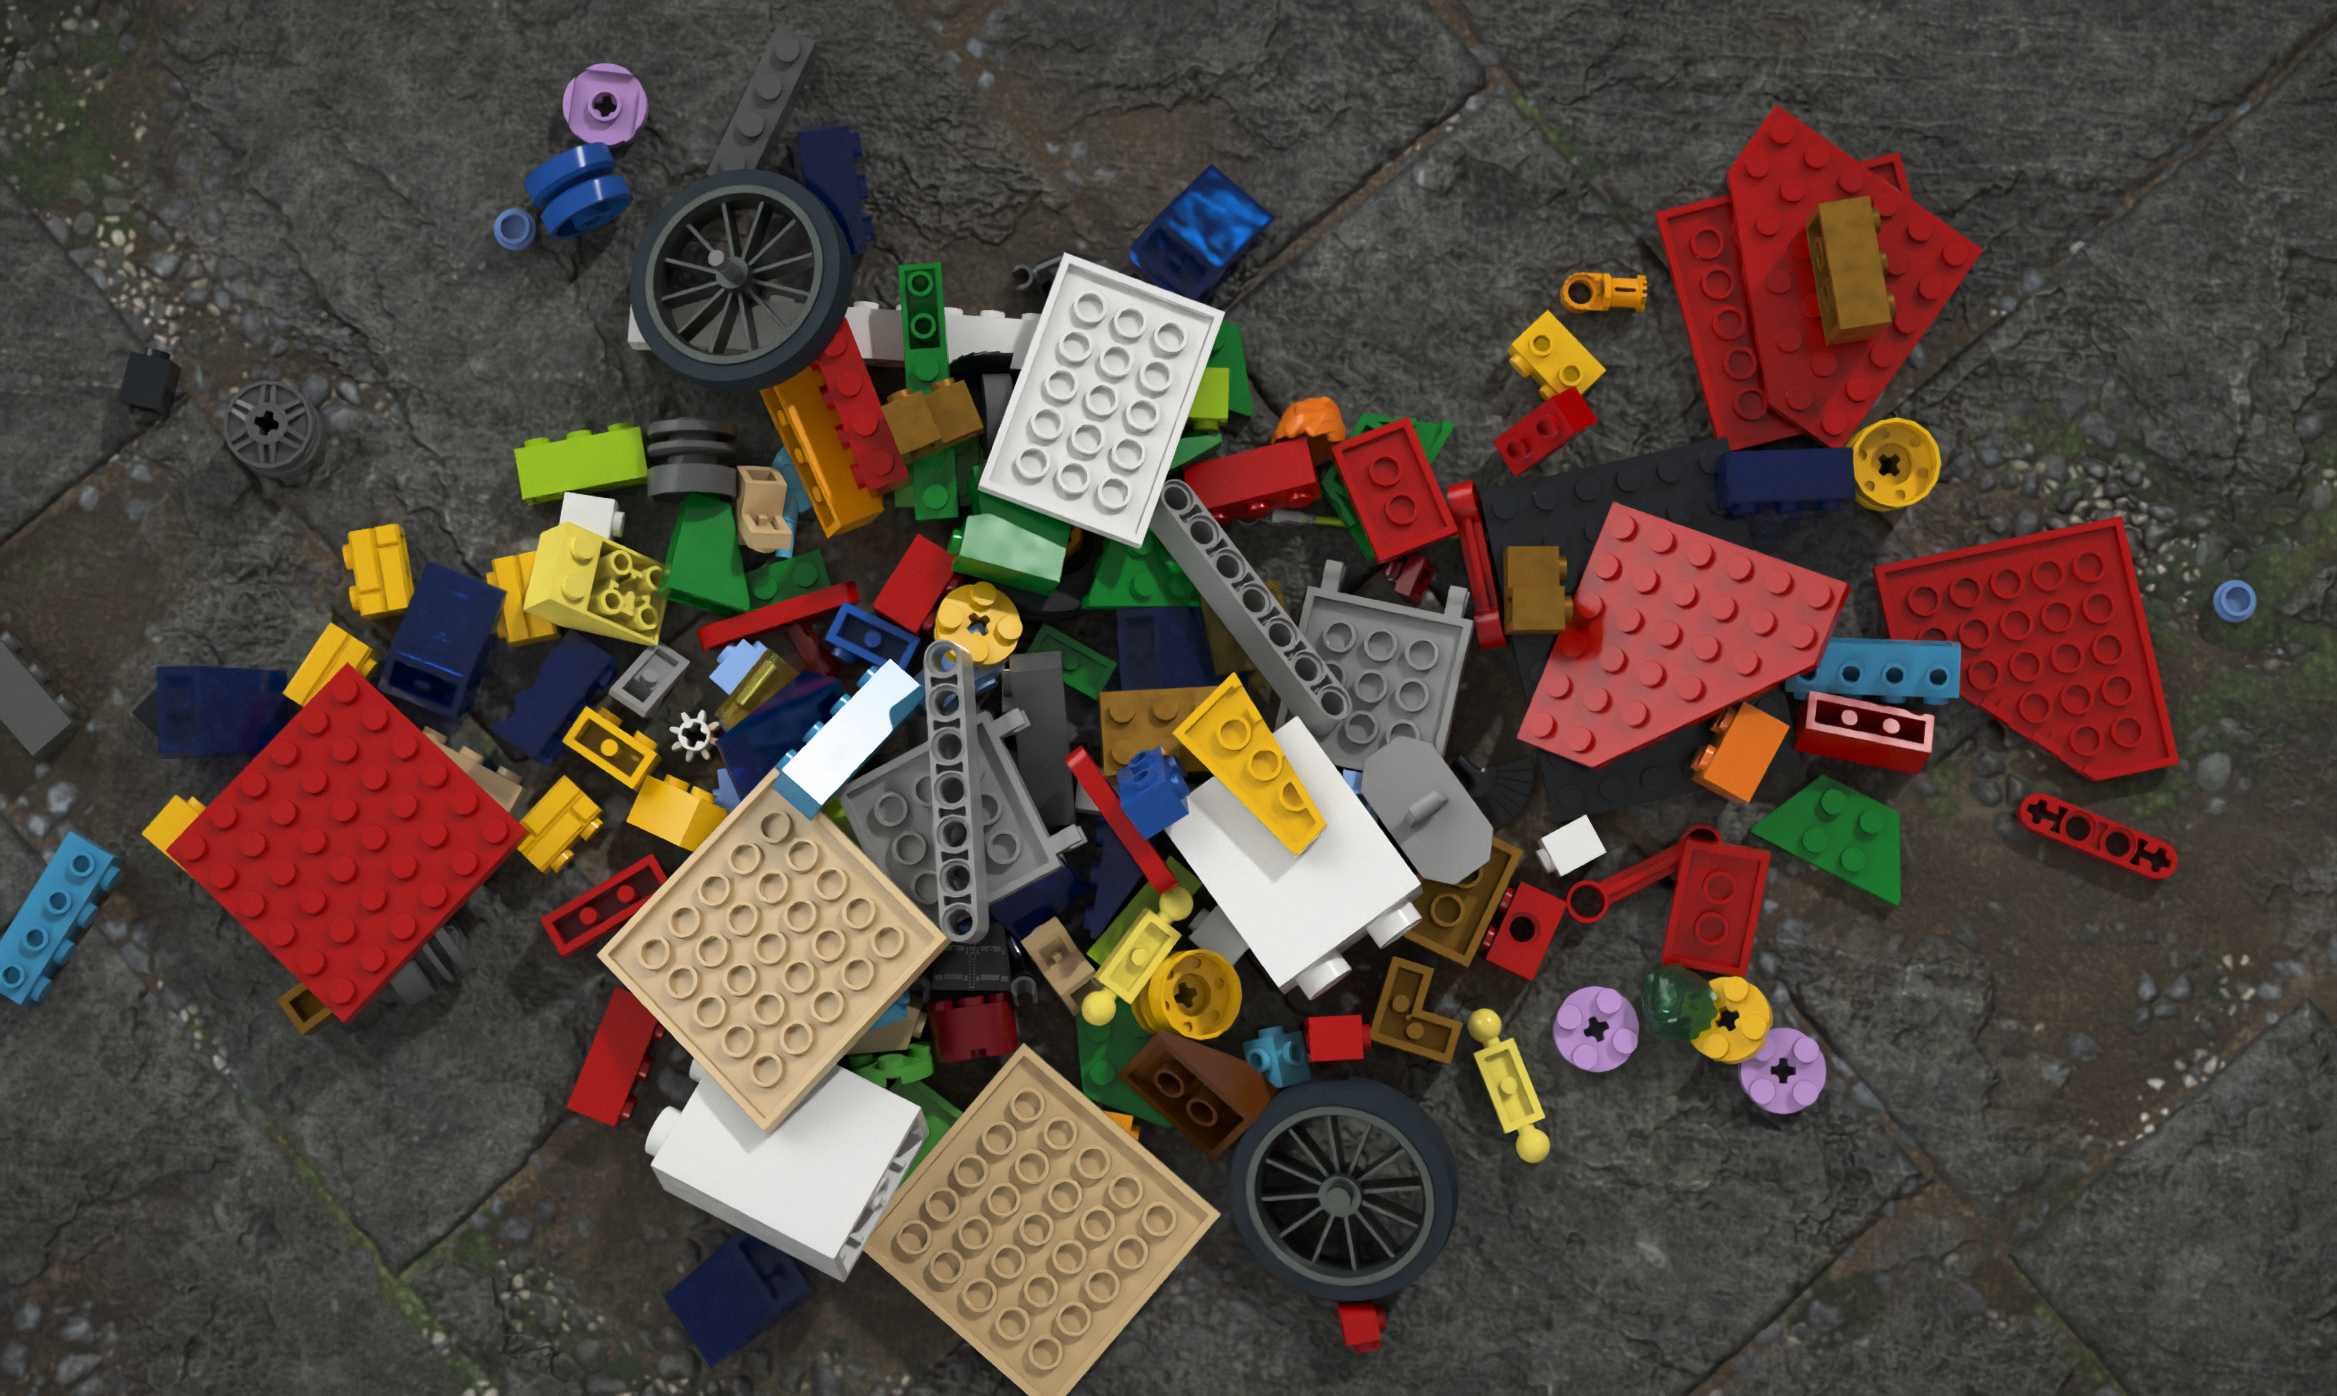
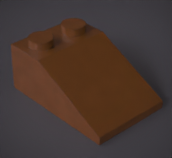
M1160 1029L1117 1074L1121 1080L1213 1161L1257 1120L1267 1104L1279 1091L1247 1061Z

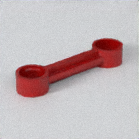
M1474 480L1448 485V502L1451 515L1458 528L1475 607L1474 622L1480 646L1483 651L1508 646L1510 638L1509 635H1504V611L1499 603L1482 525L1483 515L1477 486Z
M1695 825L1687 829L1680 836L1677 844L1599 882L1584 880L1574 884L1568 889L1564 897V901L1568 902L1565 908L1567 915L1573 921L1580 924H1590L1598 921L1606 914L1609 905L1678 872L1685 836L1689 837L1694 832H1705L1714 841L1723 843L1720 833L1709 825ZM1589 886L1600 894L1601 906L1594 916L1582 917L1572 909L1571 896L1579 889L1578 887Z

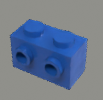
M845 601L825 638L827 644L833 647L831 655L848 664L854 665L858 659L879 670L891 659L907 674H909L923 646L921 638Z
M1161 745L1152 751L1144 750L1130 759L1128 766L1117 772L1121 809L1145 841L1189 814L1187 796L1191 795L1184 781L1188 774L1176 755L1168 757Z

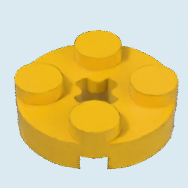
M978 582L975 585L958 587L944 598L936 614L934 638L935 641L941 639L950 640L965 647L972 656L973 667H979L977 670H989L1001 665L1009 658V655L1012 654L1017 645L1023 628L1019 613L1013 602L991 583ZM976 618L977 620L984 621L986 623L985 631L987 635L982 636L979 632L971 634L968 631V627L971 624L970 619ZM953 650L944 654L949 661L956 664V654Z
M1741 977L1713 979L1702 985L1695 992L1694 996L1688 999L1685 1005V1026L1690 1041L1699 1052L1714 1061H1721L1727 1064L1745 1062L1756 1056L1767 1043L1766 1038L1773 1024L1771 1006L1767 998L1757 987ZM1726 1010H1729L1731 1013L1738 1012L1740 1016L1734 1021L1736 1028L1732 1031H1729L1725 1026L1719 1027L1718 1021L1722 1019V1013Z

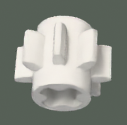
M704 710L699 712L697 719H691L685 712L681 713L684 723L680 728L670 727L669 729L675 735H678L679 739L671 747L672 750L676 752L684 748L687 749L686 761L688 763L693 762L695 754H702L706 760L710 761L711 755L708 751L712 746H723L720 740L714 738L713 733L719 730L721 727L720 723L713 722L707 725L705 723L707 714ZM701 726V732L706 735L705 742L697 741L695 747H692V742L686 738L688 731L695 732L697 727Z

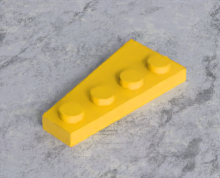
M1235 672L1172 733L1296 857L1328 827Z

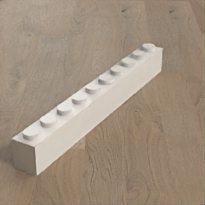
M772 295L769 301H764L787 327L793 323L805 305L803 303H795V299L779 295ZM711 298L671 309L678 329ZM868 301L854 302V307H848L844 318L848 320L865 366L905 369L901 304L896 305V310L879 309V304ZM759 304L752 307L760 348L777 338L784 330ZM631 307L628 343L632 349L652 351L638 329ZM945 307L949 363L961 355L965 356L972 352L1000 351V353H1014L1009 374L1010 376L1019 377L1041 314L1025 313L1022 314V319L1005 318L1004 312L983 310L980 311V316L963 315L962 309ZM740 309L724 354L748 352ZM722 311L689 342L691 345L701 350L709 351Z

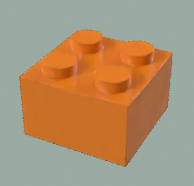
M1743 701L1723 709L1722 713L1716 715L1710 727V730L1715 732L1711 742L1707 746L1701 745L1690 764V768L1695 770L1691 780L1735 804L1750 802L1790 727Z

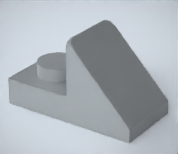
M658 640L657 646H648L610 688L608 694L643 718L654 717L659 710L664 696L686 673L690 661Z

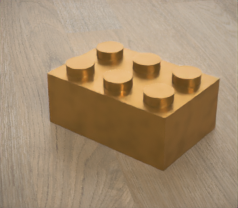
M1870 196L1818 203L1804 223L1826 346L1877 338L1892 322L1891 317H1894L1896 314L1894 295L1892 291L1886 292L1884 275L1888 274L1887 255L1884 249L1879 250L1876 233L1881 231L1879 211L1877 207H1871Z
M1219 686L1099 692L1098 716L1102 773L1110 785L1118 786L1117 772L1128 766V762L1132 757L1144 750L1152 751L1160 745L1168 757L1176 755L1188 774V777L1184 779L1186 783H1201L1212 778L1214 775L1172 733Z
M1493 836L1490 861L1456 885L1423 879L1419 872L1416 871L1415 876L1421 883L1424 893L1411 903L1423 919L1400 937V939L1464 970L1469 968L1523 850Z

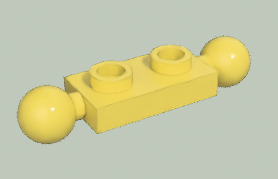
M1175 886L1166 894L1160 896V912L1157 915L1144 907L1093 977L1103 984L1104 987L1101 991H1094L1088 994L1082 1002L1081 1011L1087 1022L1096 1026L1109 1023L1116 1013L1115 1000L1117 997L1131 1005L1182 936V934L1171 927V924L1174 921L1185 919L1192 912L1193 898L1185 888Z
M1478 1009L1469 1017L1467 1028L1471 1037L1478 1042H1482L1484 1049L1472 1053L1498 1120L1504 1134L1516 1129L1518 1130L1519 1136L1516 1141V1151L1520 1158L1529 1163L1540 1162L1549 1153L1550 1141L1544 1132L1535 1129L1533 1122L1545 1118V1115L1514 1038L1500 1042L1498 1038L1502 1027L1500 1017L1490 1009Z

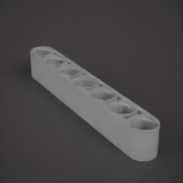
M1178 479L1166 481L1163 484L1149 523L1150 528L1295 717L1298 716L1311 734L1323 735L1328 733L1350 714L1352 703L1348 693L1191 487Z
M941 639L929 645L924 653L939 923L941 931L950 940L973 944L982 940L989 930L974 668L972 656L965 647L950 640ZM953 650L956 654V664L950 671L943 672L940 665L941 659L945 653ZM956 694L959 699V707L955 713L947 716L943 709L944 701L949 695ZM958 737L962 744L961 752L956 758L950 760L946 754V746L952 738ZM960 780L964 785V795L961 800L952 803L948 795L949 788L954 782ZM963 824L967 830V839L961 846L955 847L951 839L952 831L956 826ZM961 868H966L970 875L969 884L964 890L958 891L954 884V876ZM967 911L972 916V928L965 935H961L957 929V919L963 912Z

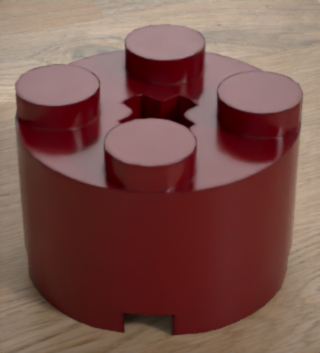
M1011 992L986 995L988 1004L984 1003V996L956 999V1008L954 1009L952 1000L926 1004L936 1064L1015 1053L1019 1049V1040Z

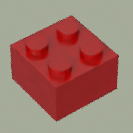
M917 534L872 605L877 617L921 638V640H923L925 635L932 638L934 636L935 618L940 604L950 592L967 583V580L964 579V574L951 571L954 555L947 554L946 550Z

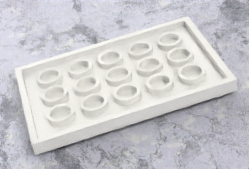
M1064 252L977 490L1140 549L1225 312Z

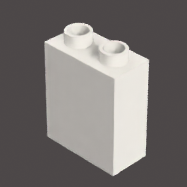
M1296 716L1272 733L1328 825L1298 857L1270 832L1215 776L1191 792V795L1187 796L1189 814L1164 830L1282 993L1286 994L1299 985L1308 999L1313 1000L1332 988L1352 971L1341 953L1369 933L1378 947L1383 949L1415 927L1423 918L1411 902L1424 892L1417 877L1300 718Z
M693 1059L689 1076L690 1079L699 1083L683 1111L668 1106L661 1112L649 1132L645 1145L646 1153L655 1157L651 1167L663 1189L844 1283L929 1135L922 1108L836 1064L769 1134L764 1132L714 1078Z

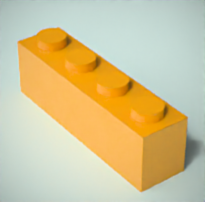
M809 365L789 380L776 386L759 390L826 537L829 539L871 523L885 509L883 507L882 495L872 499L867 487L858 489L850 468L851 465L857 463L852 448L843 450L834 426L842 424L836 408L828 411L819 387L825 385L826 382L821 369L812 372Z

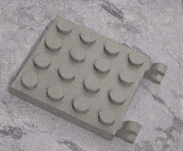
M1327 559L1321 588L1312 586L1307 588L1298 629L1346 690L1351 699L1352 708L1350 714L1328 733L1311 735L1335 767L1363 772L1365 759L1398 736L1431 742L1444 759L1475 625L1473 620L1463 618L1467 610L1470 592H1467V588L1451 585L1444 614L1340 593L1344 584L1347 566H1344L1342 562ZM1282 699L1274 732L1295 717Z
M1019 708L1009 711L996 720H993L991 713L986 710L976 715L988 907L1065 867L1059 855L1088 842L1081 826L1076 827L1075 824L1050 837L1003 740L1032 726L1025 711H1020ZM958 737L952 738L946 746V754L950 760L956 758L961 752L962 744ZM927 741L846 784L837 793V797L863 852L941 929L939 923L929 742ZM960 780L954 782L949 788L948 795L952 803L958 802L964 795V785ZM963 824L956 826L952 831L951 839L955 847L961 846L967 839V830ZM961 868L954 876V884L958 891L964 890L969 884L970 875L966 868ZM963 912L957 919V923L970 917L969 912Z

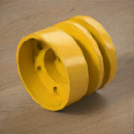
M1892 418L1880 420L1851 436L1841 451L1838 469L1841 484L1853 501L1865 509L1885 512L1912 505L1927 496L1938 481L1941 459L1938 445L1928 430L1915 421ZM1888 458L1892 462L1889 467L1891 473L1881 475L1878 471L1882 466L1880 461Z
M1206 949L1170 951L1131 1003L1132 1013L1140 1027L1153 1037L1160 1029H1163L1189 1040L1215 1038L1229 1029L1239 1014L1242 1001L1240 978L1232 964L1217 952Z

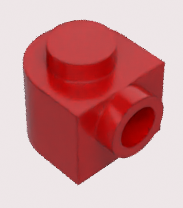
M1372 1299L1338 1303L1337 1312L1344 1347L1354 1345L1356 1353L1381 1349L1380 1331L1386 1330L1382 1304L1374 1305Z

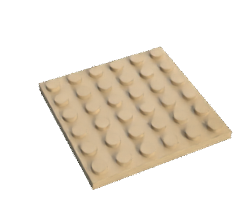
M775 767L597 954L598 958L764 1132L769 1134L952 942L822 810L810 821L774 790L772 785L780 774Z
M1023 1043L896 1191L863 1251L1027 1395L1067 1396L1221 1213L1028 1045Z

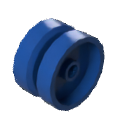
M594 142L565 151L536 168L523 183L535 207H546L540 218L552 240H564L589 232L621 214L632 203L634 198L624 178L612 175L617 165L605 143Z

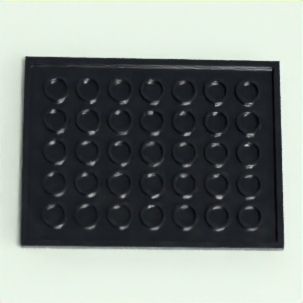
M1727 436L1478 492L1503 608V549L1507 546H1559V556H1566L1567 579L1566 582H1560V586H1565V596H1571L1573 601L1613 502L1753 550ZM1559 633L1510 635L1526 710L1530 706ZM1783 682L1779 683L1778 687L1748 701H1740H1745L1790 726L1764 776L1802 768L1799 751L1793 750L1795 733ZM1716 716L1692 727L1688 725L1667 735L1666 739L1638 752L1632 751L1613 760L1612 764L1599 770H1594L1535 747L1552 823L1707 789L1691 780L1695 770L1690 768V764L1701 745L1707 746L1711 742L1715 732L1710 730V727Z

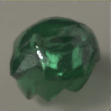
M1681 962L1665 965L1654 973L1645 975L1641 988L1642 1012L1648 1025L1660 1036L1674 1040L1697 1039L1700 1036V1032L1711 1028V1021L1718 1015V1010L1713 1004L1719 999L1717 993L1706 979L1695 972L1685 969Z

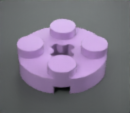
M602 63L586 68V72L580 74L576 79L574 77L568 84L563 97V113L574 136L585 144L603 142L607 145L608 149H615L634 143L646 124L649 105L640 82L633 74L621 66ZM609 96L611 97L612 104L616 105L617 108L615 112H610L609 116L602 117L601 112L594 109L596 103H603L604 97Z
M1591 986L1571 993L1559 1006L1553 1021L1552 1036L1558 1052L1564 1060L1586 1071L1604 1072L1620 1066L1628 1059L1638 1044L1639 1022L1636 1012L1631 1003L1614 989ZM1591 1017H1595L1598 1022H1605L1607 1025V1030L1603 1032L1604 1039L1599 1042L1596 1041L1594 1036L1586 1037L1584 1029L1589 1027L1588 1019Z
M1791 1028L1770 1029L1764 1048L1750 1060L1738 1064L1739 1081L1744 1092L1763 1110L1777 1114L1794 1113L1814 1103L1818 1098V1094L1823 1089L1826 1079L1824 1056L1819 1050L1816 1041L1807 1037L1802 1032ZM1779 1058L1786 1059L1787 1066L1793 1067V1075L1787 1076L1786 1083H1779L1778 1076L1771 1075V1066H1777Z

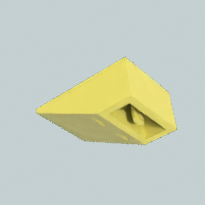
M567 521L540 535L523 611L558 626L655 647L658 645L667 599L657 597L664 564Z

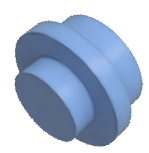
M508 209L502 212L495 221L494 235L499 244L505 249L511 251L526 249L533 243L536 237V223L532 216L522 209Z
M2230 580L2221 584L2213 595L2215 612L2219 617L2228 622L2236 623L2246 620L2253 614L2256 608L2257 600L2254 590L2247 583L2240 580Z

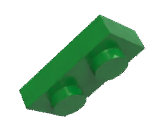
M820 549L744 573L750 600V611L832 586Z
M1043 623L1026 653L1061 651L1064 684L1098 702L1099 692H1103L1118 663Z

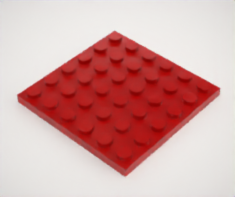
M347 662L165 851L343 1023L349 1025L525 841L530 833Z

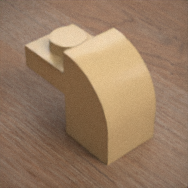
M736 465L737 499L731 502L739 545H748L749 548L762 553H771L776 549L790 550L793 534L782 517L787 483L778 468Z
M1056 916L1045 924L1036 927L1029 936L1020 941L1031 957L1033 964L1073 1016L1081 1012L1082 1002L1088 994L1103 989L1104 985L1093 977L1096 973L1095 969L1076 947Z

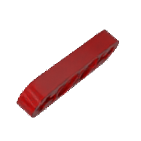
M848 581L709 624L698 629L696 632L702 651L709 652L725 648L731 642L737 644L743 639L747 641L839 612L844 601L856 606L861 603L855 582Z
M1081 745L1065 756L1064 760L1160 896H1163L1177 886L1179 882L1151 841L1143 839L1121 809L1120 797L1084 747Z
M2035 793L2028 795L2017 806V821L2027 831L2145 879L2159 880L2167 878L2177 868V853L2168 843L2048 794ZM2041 802L2043 804L2042 811L2051 816L2058 815L2059 809L2063 810L2064 813L2056 823L2055 832L2050 830L2055 822L2040 819L2036 824L2033 823V815L2027 811V807ZM2071 817H2080L2087 823L2088 833L2081 841L2073 840L2066 832V823ZM2111 833H2120L2127 840V851L2121 857L2111 855L2106 849V839ZM2138 841L2143 843L2138 850L2140 852L2151 855L2158 850L2161 851L2160 859L2166 862V866L2152 871V863L2141 857L2135 858V865L2130 863V860L2137 852Z

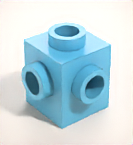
M1283 1026L1258 1030L1259 1039L1242 1042L1245 1061L1276 1088L1292 1086L1311 1079L1302 1031L1284 1034Z

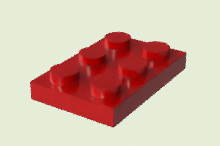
M1409 416L1330 446L1329 452L1378 565L1457 535L1458 529Z
M1688 836L1684 837L1660 956L1661 963L1746 978L1771 858L1770 851Z

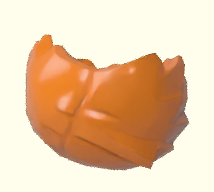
M1326 396L1307 398L1304 401L1291 403L1284 411L1273 433L1271 444L1306 436L1313 453L1315 466H1318L1327 459H1332L1329 452L1331 445L1345 440L1346 429L1340 410Z

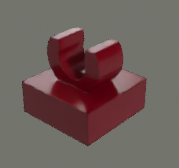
M1410 553L1405 565L1395 560L1388 561L1382 575L1389 577L1388 581L1396 584L1394 591L1405 602L1420 607L1436 568L1426 557Z

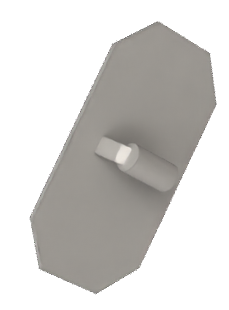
M1398 736L1364 760L1361 793L1423 879L1456 885L1490 861L1494 828L1431 742Z

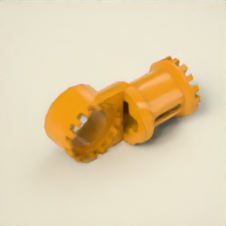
M1574 273L1567 278L1560 289V302L1566 310L1575 314L1586 313L1589 310L1608 311L1610 307L1635 308L1636 312H1644L1646 298L1642 297H1647V293H1643V291L1647 290L1645 275H1638L1636 279L1612 278L1610 273ZM1579 282L1588 286L1591 292L1590 301L1585 304L1573 302L1568 294L1570 285Z

